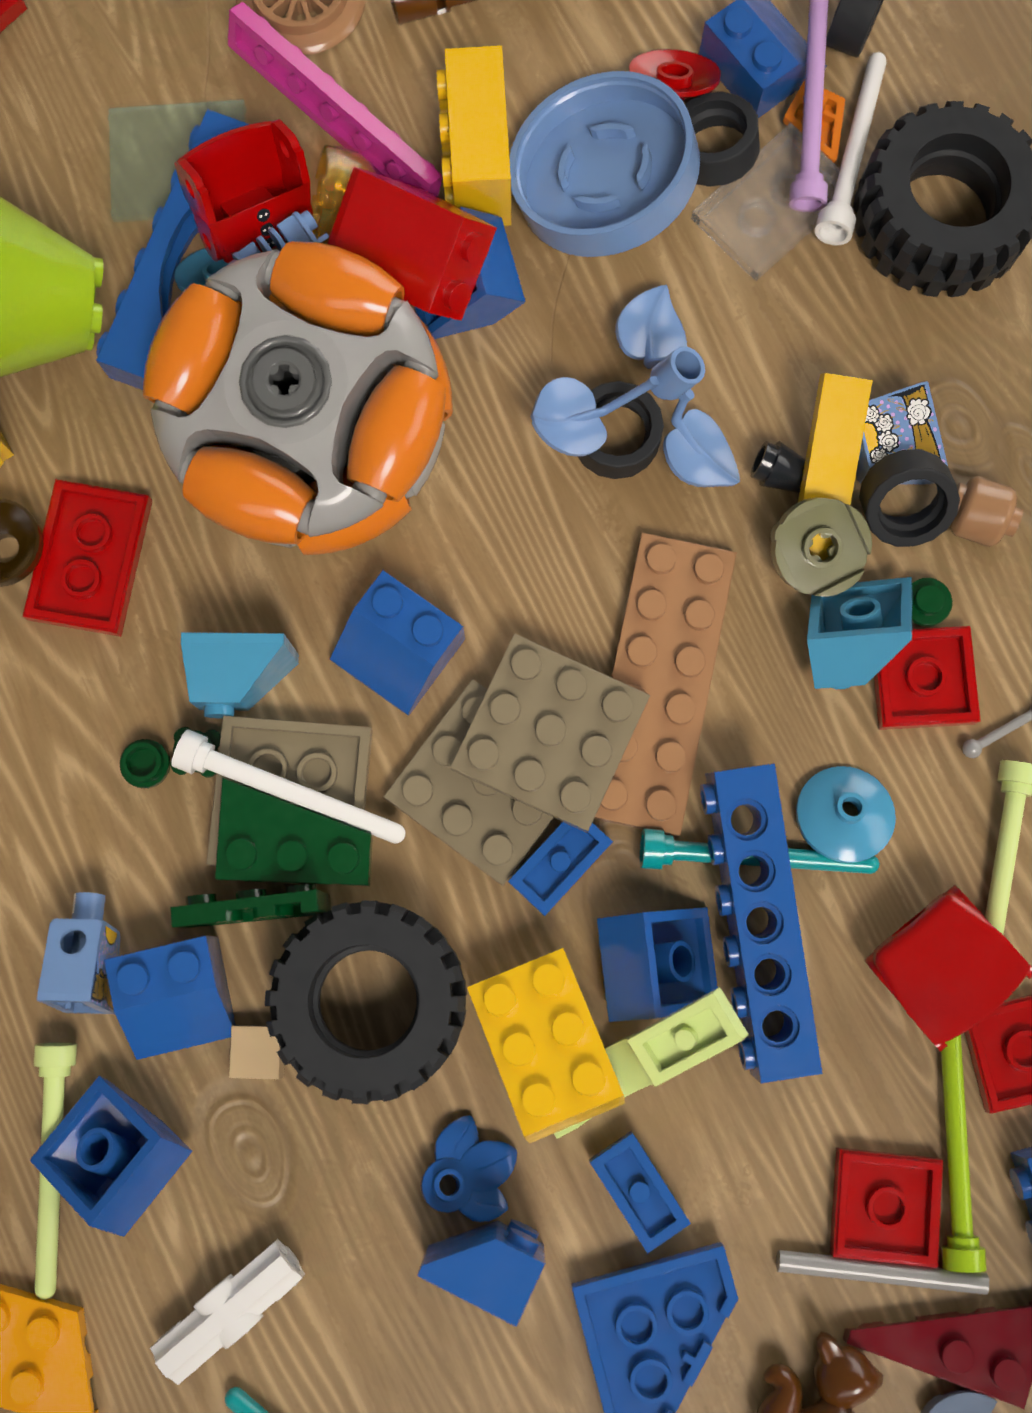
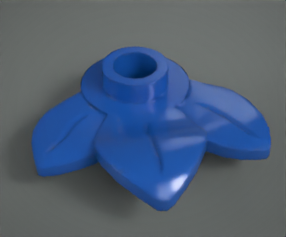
M468 1115L456 1119L444 1128L435 1142V1162L430 1164L423 1173L421 1192L425 1202L432 1209L439 1212L450 1213L458 1210L464 1216L476 1222H487L496 1219L508 1210L507 1201L498 1187L512 1174L516 1164L517 1150L513 1146L500 1141H483L479 1143L477 1127L473 1117ZM445 1175L452 1176L456 1181V1190L450 1196L444 1195L439 1187L440 1180Z

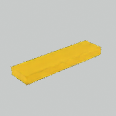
M829 373L820 374L798 502L820 497L839 500L844 504L851 505L873 380ZM817 534L812 539L813 545L809 547L811 555H818L821 560H825L828 557L827 548L833 545L830 537L823 539Z

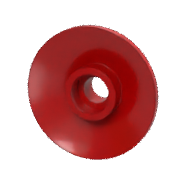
M662 49L645 52L636 56L629 65V72L641 73L660 80L675 91L682 101L685 98L703 95L714 90L719 85L721 78L720 68L715 62L700 54L684 50Z

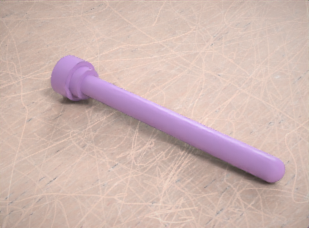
M828 0L809 1L800 173L795 176V181L790 184L789 207L800 212L819 211L827 205L828 184L823 181L824 176L819 173Z

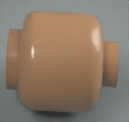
M980 476L973 477L966 484L958 483L957 489L960 503L957 516L951 523V531L954 535L986 547L998 544L1004 535L1014 536L1021 522L1023 509L1016 507L1017 494L1012 487Z

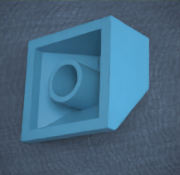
M911 577L857 582L850 589L829 597L811 595L807 644L815 689H846L851 686L866 685L912 640Z
M181 632V648L189 702L199 710H204L205 717L223 719V716H234V711H249L299 664V654L284 633Z

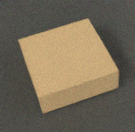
M233 1025L231 1027L229 1078L277 1080L284 1078V1063L277 1054V1051L281 1048L276 1037L269 1036L267 1025Z

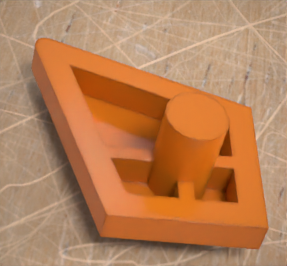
M805 79L783 119V123L800 139H802ZM824 89L820 157L830 166H834L838 158L846 98Z

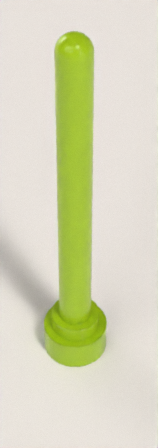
M961 1035L947 1041L946 1044L948 1046L941 1051L952 1235H947V1245L942 1246V1259L944 1270L978 1273L987 1271L985 1247L979 1244V1236L973 1235Z

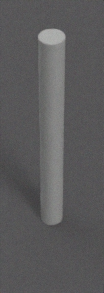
M778 1250L777 1272L987 1295L989 1291V1276L985 1272L962 1273L947 1271L940 1267L932 1268L857 1260Z

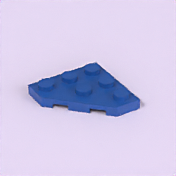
M722 1242L571 1284L604 1413L677 1412L689 1387L694 1385L713 1349L712 1343L726 1317L729 1318L739 1299Z

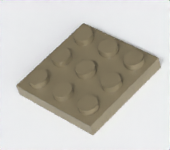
M514 633L450 768L458 774L588 833L650 695Z
M472 679L384 795V798L500 885L504 886L551 823L553 817L451 770L450 767L487 692L486 688Z
M223 716L219 753L365 810L373 734L371 727ZM216 774L206 864L216 866L222 778L269 796H275Z

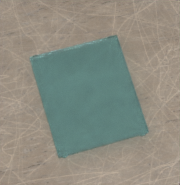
M244 100L109 108L110 214L113 222L153 220L157 209L165 206L171 192V178L176 169L174 163L189 151L190 134L196 125L201 124L207 109L246 123L247 107Z

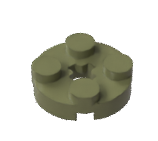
M814 497L796 503L782 515L770 533L771 558L777 574L786 584L798 592L814 596L829 597L850 589L863 575L865 570L862 569L866 564L867 555H871L872 550L871 531L862 514L852 506L835 499ZM817 534L823 539L830 537L833 545L827 548L828 557L825 560H821L818 555H811L809 547L813 545L812 539Z

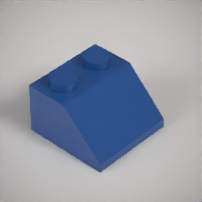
M735 0L705 21L699 54L709 58L718 65L721 71L720 81L731 94L739 95L751 103L758 118L799 90L806 74L807 42L770 0Z
M465 207L460 208L497 227L462 321L430 314L415 307L417 315L426 324L435 339L493 325L526 302L502 217Z
M382 570L353 609L330 657V661L409 716L464 642V627Z
M708 907L643 912L597 919L609 1022L663 1018L718 988Z
M202 936L104 960L113 1010L136 1060L231 1038V1027L236 1025L218 937Z
M98 1076L32 1156L30 1162L90 1227L124 1237L192 1153V1150L161 1119L107 1079Z
M511 1219L509 1225L497 1220L428 1245L417 1276L517 1327L545 1266L544 1244L537 1241L539 1233L528 1225Z

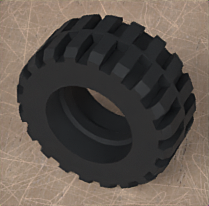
M947 101L944 108H939L938 103L921 106L916 116L913 112H910L896 120L893 128L887 129L878 140L854 197L853 209L857 213L855 232L859 237L865 236L861 248L867 258L871 259L875 256L879 261L876 269L885 277L893 274L899 278L898 286L909 291L912 286L923 289L922 295L938 297L941 291H947L949 297L965 296L970 287L972 291L978 292L990 286L995 278H1001L1009 271L1032 239V150L1030 148L1032 139L1024 129L1020 132L1011 126L1014 120L1002 113L1000 117H997L988 112L990 107L975 103L973 108L964 107V101ZM931 175L947 176L963 182L976 193L982 202L986 214V222L970 227H957L935 220L917 203L913 196L910 182Z
M361 900V902L350 904L345 902L332 906L331 910L323 914H315L304 922L305 926L297 934L292 933L282 945L285 951L279 960H274L269 975L273 976L271 990H265L264 1006H270L271 1021L266 1022L269 1036H275L281 1048L277 1051L284 1065H292L298 1072L296 1078L305 1086L313 1085L323 1091L322 1096L336 1101L343 1098L352 1100V1104H369L371 1101L378 1100L386 1102L399 1098L402 1094L411 1090L414 1091L427 1082L444 1064L456 1046L464 1026L467 1011L466 980H464L460 967L461 963L456 952L453 951L445 936L426 921L425 918L395 904ZM362 951L381 952L399 961L410 974L416 990V1010L406 1032L394 1043L375 1050L356 1049L338 1040L326 1026L320 1007L322 986L330 970L345 957Z

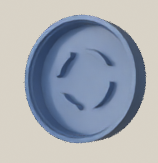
M611 71L589 75L573 81L552 93L524 121L513 142L509 157L512 194L533 233L544 243L558 251L584 257H601L625 252L644 244L660 234L685 208L695 189L700 169V152L689 112L682 99L660 80L629 71Z

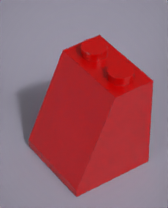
M353 167L327 244L358 254L382 268L404 287L403 301H408L410 305L430 314L462 321L497 227L422 188Z

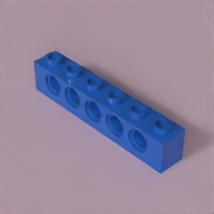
M775 763L705 773L707 784L700 785V798L705 815L711 814L714 829V834L708 835V851L712 865L719 864L722 885L715 886L716 904L720 916L727 915L730 935L723 937V951L727 966L735 968L737 987L730 989L731 1004L738 1018H742L743 1026L748 1032V1035L738 1043L742 1067L744 1070H750V1074L760 1083L823 1074ZM740 805L746 806L753 815V824L749 831L744 834L736 832L731 824V815ZM753 856L758 860L761 872L759 878L754 883L746 885L739 876V866L746 857ZM762 907L767 912L768 925L762 933L752 935L747 928V917L753 909ZM772 959L776 966L774 979L766 985H758L754 977L756 966L762 960ZM781 1011L784 1018L782 1029L773 1036H765L762 1029L764 1018L770 1012Z

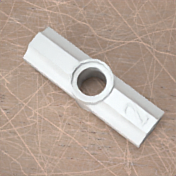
M279 1239L274 1241L235 1276L229 1274L193 1306L195 1308L193 1312L182 1321L180 1320L157 1340L150 1349L154 1355L155 1364L166 1378H170L179 1385L222 1347L227 1349L239 1340L263 1317L262 1312L298 1284L305 1273L300 1266L299 1260L290 1248L281 1243Z

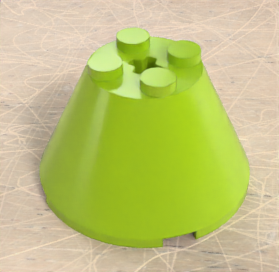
M0 197V378L83 353L85 350L92 351L95 333L99 334L101 331L103 314L102 304L94 303L96 287L100 288L102 285L103 259L92 257L91 254L2 197Z

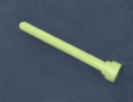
M1001 760L997 781L1002 783L1001 792L1005 793L985 914V918L1002 934H1004L1026 797L1032 796V764L1011 760Z
M40 1043L34 1046V1066L39 1067V1077H44L41 1145L63 1120L65 1077L71 1075V1066L76 1065L77 1043ZM40 1173L35 1294L38 1298L45 1300L51 1298L56 1291L60 1193Z

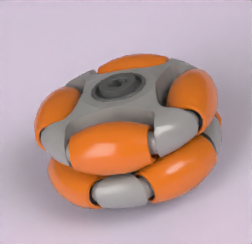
M288 242L281 251L271 250L257 253L221 268L205 280L204 286L195 283L190 284L171 304L159 323L149 348L143 383L144 398L154 403L150 412L160 450L177 480L183 484L184 498L206 518L224 529L246 538L288 548L298 545L304 555L334 553L353 548L378 537L402 520L412 510L408 498L417 496L436 464L445 432L444 421L453 413L452 390L447 365L435 338L426 324L415 313L409 302L403 301L404 287L386 271L366 258L340 247L319 242Z

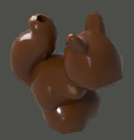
M821 1332L816 1338L820 1357L817 1359L814 1367V1379L820 1399L815 1404L802 1409L803 1393L797 1375L790 1367L784 1364H773L766 1368L763 1373V1380L773 1386L774 1390L763 1400L757 1413H854V1407L866 1402L882 1386L883 1374L861 1351L849 1346H840L831 1334Z

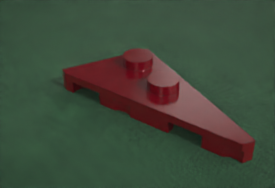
M1032 1301L1027 1306L997 1309L992 1306L977 1308L972 1313L962 1314L954 1311L916 1316V1320L889 1324L877 1321L862 1323L857 1328H845L842 1339L849 1345L1025 1409L1032 1384Z

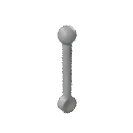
M1032 704L1029 711L978 740L969 739L964 742L962 747L963 754L969 758H976L981 754L984 747L1032 720Z

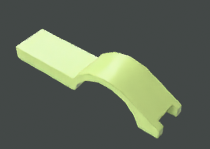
M719 987L647 1028L605 1047V1050L625 1098L647 1086L654 1085L656 1087L741 1042L748 1035V1032ZM589 1119L556 1132L554 1135L558 1139L577 1129Z

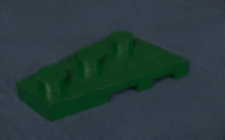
M222 778L216 880L370 886L373 836L371 834Z
M300 884L286 886V893L267 895L266 889L236 891V899L216 901V894L185 896L186 905L170 907L172 928L186 929L314 916L315 914H323L331 910L330 894L317 890L316 884Z

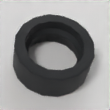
M840 0L826 37V46L858 58L866 44L884 0Z
M713 92L700 95L685 104L695 135L704 129L716 126L734 128L743 134L742 139L727 150L716 153L700 152V169L696 184L707 187L727 185L742 178L754 167L760 153L758 115L751 103L736 94Z
M621 381L600 384L591 390L595 397L596 409L617 399L637 387V385ZM648 392L621 406L637 413L644 422L645 437L639 448L631 454L622 456L606 454L598 449L590 455L578 457L583 466L598 476L611 479L633 477L649 466L658 453L664 423L660 407Z
M922 449L900 450L884 456L874 464L861 482L859 500L869 529L878 539L896 547H913L934 540L949 528L957 516L960 496L948 466L937 455ZM926 479L934 482L937 486V494L932 502L918 513L906 517H893L884 514L881 510L880 503L886 494L898 484L909 480Z

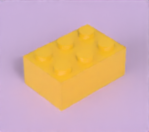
M502 45L445 49L446 69L436 70L445 201L458 208L465 207L502 217L504 226H511V173Z
M563 948L467 987L523 1136L529 1144L625 1104L624 1094Z

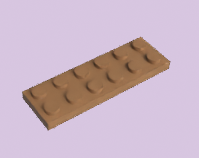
M642 533L611 678L649 694L650 698L594 819L638 829H662L666 835L681 836L737 552Z

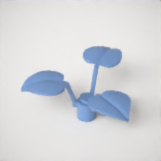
M667 285L652 288L635 297L620 312L616 321V338L621 350L630 358L644 359V366L647 369H652L650 378L647 381L597 409L595 397L591 390L582 382L569 377L552 380L543 387L536 398L530 415L535 431L554 450L575 457L590 455L606 442L607 431L599 417L613 412L649 390L660 399H679L671 417V423L675 429L665 436L663 442L665 458L672 472L681 481L696 487L734 486L740 482L733 453L717 423L709 415L698 409L689 410L683 415L687 403L695 396L691 388L699 383L705 375V364L701 356L694 349L687 347L685 331L672 305Z

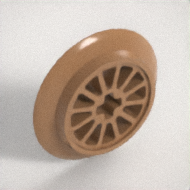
M236 0V5L244 2L256 14L265 18L270 26L286 40L297 46L304 55H312L336 46L350 35L362 17L366 0ZM310 12H316L318 15L311 17ZM304 15L305 20H297V17Z

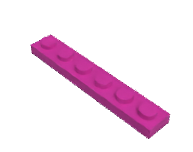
M244 2L229 9L228 46L370 171L422 188L438 197L443 175L429 161L424 160L396 132L391 131L369 112L364 104L355 100L329 74L324 73L297 46L286 40L270 26L265 18L256 14Z

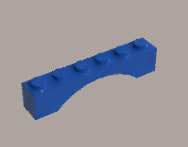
M207 109L201 124L196 125L190 134L189 151L215 136L249 124ZM176 169L171 178L169 197L165 206L159 207L154 215L152 223L153 233L146 248H141L135 258L134 276L128 289H124L119 294L115 306L116 316L109 332L106 331L101 335L96 351V361L109 378L143 390L145 364L151 342L159 323L171 306L175 270L191 241L198 233L193 212L183 195Z

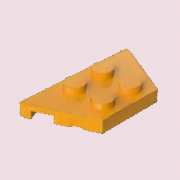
M0 1284L1 1408L18 1413H99V1410H94L90 1379L93 1377L91 1355L85 1347L87 1328L83 1307L52 1298L43 1300L34 1293Z

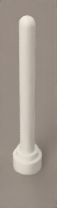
M880 52L873 53L868 59L833 198L826 207L820 210L817 218L815 235L826 244L843 245L848 243L853 235L856 216L850 204L886 66V57Z
M187 729L181 736L174 751L172 767L193 774L195 771L204 773L207 769L388 842L400 843L405 838L406 833L402 825L214 751L215 745L208 743V737Z

